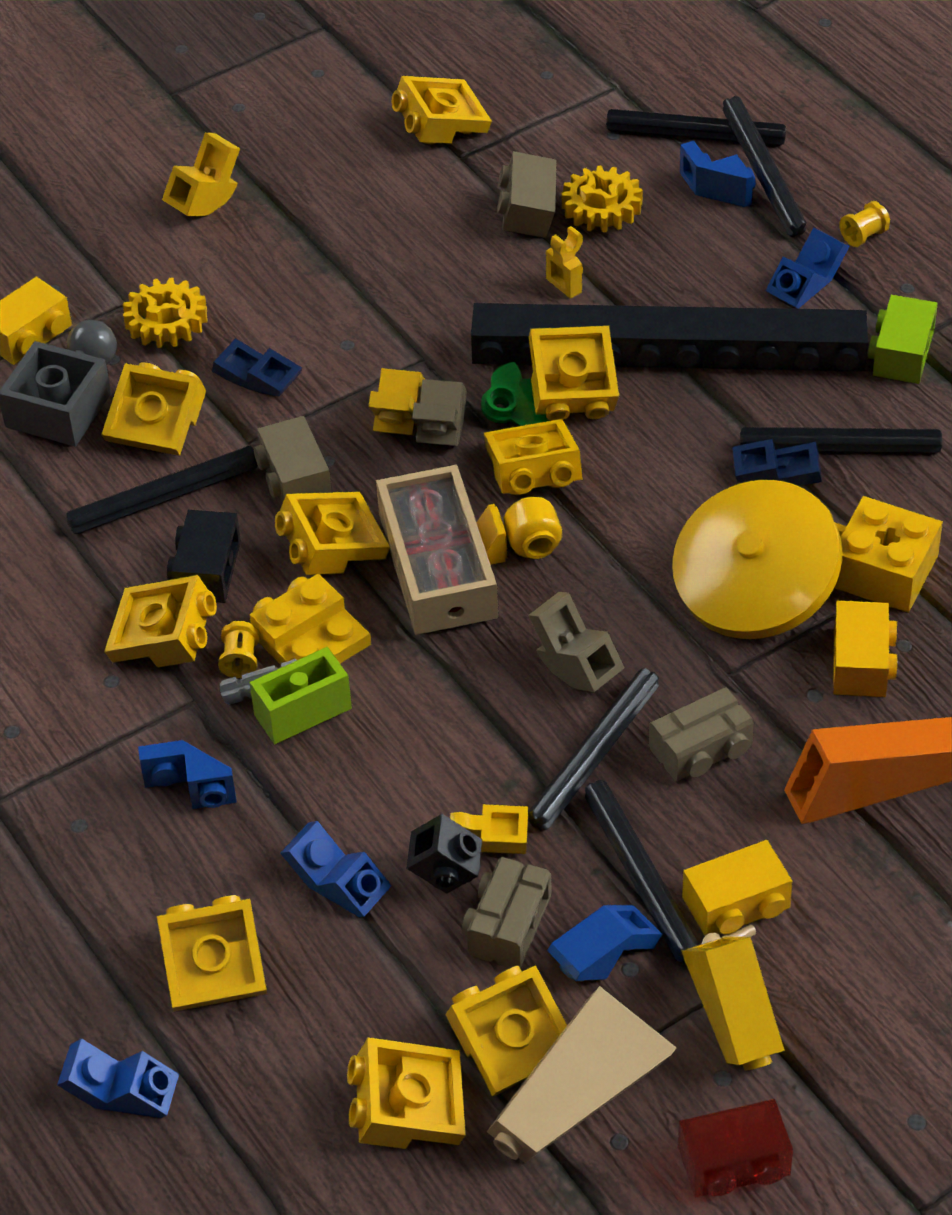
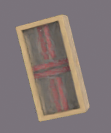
M452 465L376 480L380 520L386 540L390 546L389 550L415 635L497 619V583L458 466Z

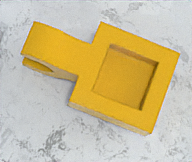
M572 226L567 229L568 235L565 241L555 234L551 238V248L546 250V279L570 299L582 293L583 274L582 263L575 256L582 245L583 236Z
M483 804L482 815H472L464 812L450 813L451 820L482 839L481 852L526 854L528 806Z

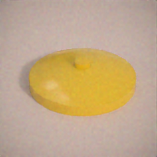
M777 480L744 482L731 486L712 496L687 520L674 548L673 578L678 593L690 613L710 630L739 639L771 637L800 625L821 608L828 599L841 571L842 542L831 514L825 505L809 491L797 485Z

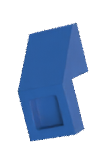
M695 141L680 145V174L695 195L742 207L752 205V190L756 187L755 175L750 167L744 165L737 154L711 162L709 155L703 153Z
M813 227L796 261L783 256L765 291L799 309L832 281L850 246Z
M183 740L138 746L145 788L188 782L192 809L215 808L225 804L237 803L232 768Z
M318 821L309 822L280 852L307 887L359 918L364 917L392 886L365 852L345 855Z
M603 905L552 942L547 951L560 964L561 971L567 977L575 981L605 980L623 950L654 949L662 933L634 905Z
M80 1039L70 1044L57 1086L96 1109L163 1118L168 1114L179 1073L143 1051L119 1062L87 1041Z

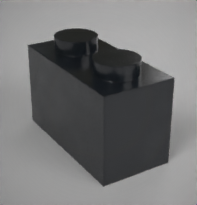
M188 509L184 526H178L176 530L175 547L177 552L175 557L170 556L168 559L167 580L198 575L207 589L214 594L216 602L226 603L241 543L237 513Z

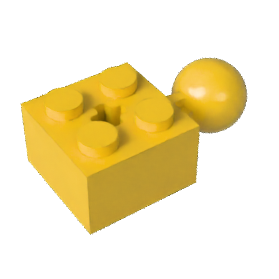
M863 496L847 526L835 522L840 534L843 551L841 571L834 588L874 602L889 603L890 607L909 613L938 557L943 521Z

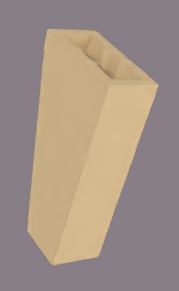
M599 986L575 1014L487 1130V1133L495 1138L493 1141L494 1145L504 1155L514 1160L520 1158L526 1163L656 1069L672 1055L677 1047Z

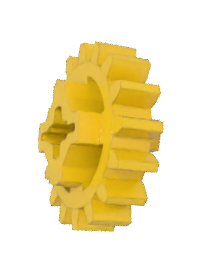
M597 166L596 171L592 172L584 168L583 176L572 174L571 183L564 182L562 209H565L566 219L574 218L575 226L582 225L583 223L587 224V231H592L595 226H599L602 232H607L610 226L620 230L622 229L623 221L632 224L634 222V215L641 214L643 190L639 188L638 179L630 180V172L628 171L617 174V167H612L609 172L604 171L602 166Z
M169 278L166 284H161L158 279H153V286L148 287L140 284V293L130 292L128 294L129 302L123 303V317L126 330H130L132 339L141 337L142 345L145 346L151 341H156L157 348H161L164 342H170L173 347H176L178 344L177 340L181 338L190 342L192 340L191 332L201 333L202 323H207L208 321L205 296H200L198 286L189 289L187 280L177 285L174 283V278Z

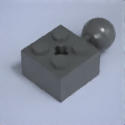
M93 319L81 321L71 329L67 337V349L34 341L0 389V407L6 428L77 446L112 394L107 364L111 362L116 353V336L107 324Z

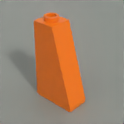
M952 717L812 729L784 789L801 824L811 823L951 782Z

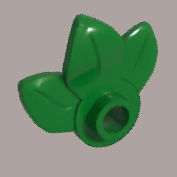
M515 362L505 364L494 371L491 376V388L484 393L481 399V410L487 419L495 423L512 422L517 426L551 421L546 418V414L536 415L531 379H522L521 372ZM496 404H502V405H504L506 408H499V407H496L495 405H496Z

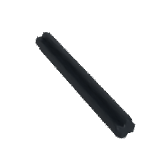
M734 96L731 99L726 98L723 101L724 107L722 111L787 235L790 237H795L798 234L802 235L806 231V221L745 105L738 96Z
M610 109L607 113L606 127L609 131L739 142L728 120L723 118ZM753 121L765 144L784 145L786 125Z
M743 427L740 432V445L773 439L775 450L816 442L818 452L939 453L942 449V432L939 429Z
M246 446L70 510L66 513L68 526L73 534H79L254 470L258 467L254 449L252 446Z
M642 668L634 675L528 811V822L532 826L537 827L541 831L551 827L659 687L657 682L659 677L655 672Z
M598 780L595 783H589L585 787L586 801L675 959L680 963H685L682 950L698 946V941L607 782Z

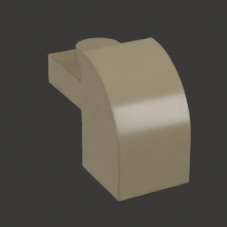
M422 380L420 403L414 402L412 416L417 425L416 443L458 446L463 427L467 390L462 382Z
M557 592L528 615L543 644L536 650L539 657L554 675L570 687L595 692L625 668L608 632L586 629L569 593Z

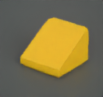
M495 504L487 506L476 522L490 565L506 562L507 559L506 531L497 506L495 507Z

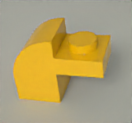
M205 132L194 166H173L162 200L186 216H207L226 204L237 187L238 182L230 177L240 148L216 133Z
M381 368L378 392H370L368 406L375 415L374 432L412 436L416 434L417 425L412 416L414 402L420 403L422 380L425 379L421 372Z

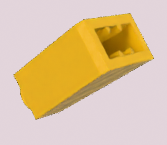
M723 937L682 950L685 963L726 1063L742 1064L745 1071L771 1064L770 1055L785 1050L751 937Z

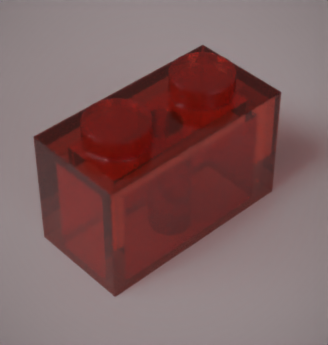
M775 1099L679 1121L678 1149L695 1198L708 1194L711 1196H723L732 1192L735 1188L755 1183L769 1185L778 1182L785 1176L791 1175L793 1147Z

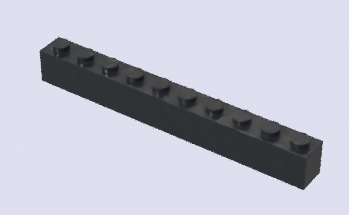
M474 303L471 327L472 364H508L515 362L516 365H532L528 337L530 329L609 326L615 367L865 371L868 348L867 310Z

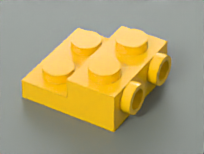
M401 76L398 88L392 95V108L395 112H401L404 116L406 131L414 133L419 142L426 144L452 143L456 132L471 134L472 132L488 133L492 120L464 79Z
M609 326L530 329L528 337L533 367L531 383L536 415L546 414V418L552 421L564 420L570 416V413L585 412L587 418L600 419L606 417L609 411L615 410L619 399V391Z
M142 362L139 366L125 363L101 435L108 442L180 456L189 426L196 425L206 389L200 378L187 370H177L174 373L161 370L158 366Z
M563 419L484 432L485 448L493 462L494 476L502 494L521 495L528 493L533 488L544 486L560 488L571 484L573 481L583 480L580 449Z
M360 492L286 494L282 507L275 516L277 534L279 536H286L290 543L289 556L292 563L301 564L306 575L344 573L348 561L386 559L390 549L385 536Z
M319 573L309 579L306 577L296 578L291 582L286 593L274 600L271 597L261 599L254 606L253 612L249 614L251 624L259 630L260 638L258 643L280 665L293 659L299 660L325 647L330 649L341 664L371 645L370 633L345 609L344 597Z
M198 575L125 588L107 641L105 654L112 663L150 657L156 667L195 661L198 649L204 648L207 644V632L205 629L207 617L214 616L217 610L214 594L207 589Z
M236 895L225 896L213 900V906L194 909L192 904H182L168 908L165 915L157 916L173 1012L267 994L250 899L240 900V896Z
M536 965L524 971H521L519 966H514L494 978L496 984L481 992L477 986H472L458 993L452 998L454 1004L451 1005L445 1014L466 1056L472 1055L492 1096L525 1081L567 1026Z
M368 1037L357 1056L353 1055L350 1058L347 1069V1082L349 1085L357 1086V1098H353L350 1105L349 1126L358 1128L359 1143L406 1149L412 1139L453 1145L461 1143L466 1134L460 1050Z

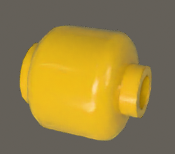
M527 497L516 501L507 509L503 517L504 528L510 546L516 554L522 557L544 558L554 551L562 539V527L557 513L550 501L542 497Z

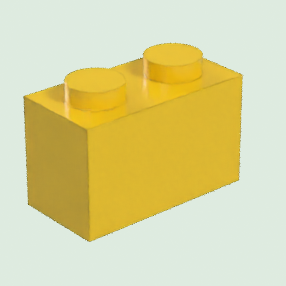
M36 276L1 299L0 356L12 365H15L24 357L34 341L47 343L71 327L72 322L67 297Z
M836 601L833 695L886 697L888 680H896L897 654L889 653V646L896 647L897 621L889 620V603Z
M764 840L683 870L682 898L704 936L709 933L731 934L739 930L743 925L762 918H774L784 910L789 909L793 881L769 841Z

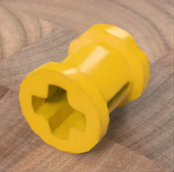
M871 201L859 213L843 216L840 219L839 228L843 238L849 245L859 247L866 242L867 237L874 233L882 234L889 230L890 217L884 206L880 205L877 201Z
M233 621L225 625L221 631L224 652L218 659V667L228 677L242 678L243 674L256 671L257 669L254 647L259 642L260 634L259 630L251 623ZM240 633L243 635L241 642L238 641ZM236 658H240L239 666L235 664Z

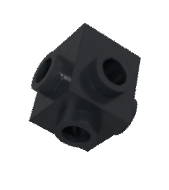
M440 814L411 831L406 869L448 894L478 877L481 867L482 839L447 816Z

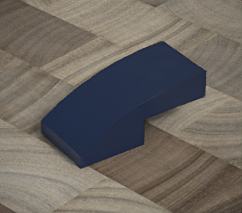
M236 338L213 362L212 368L213 373L236 385L272 396H280L302 371L301 366L271 348L263 355Z
M773 439L732 447L737 482L777 480L794 485L822 482L816 442L775 450Z

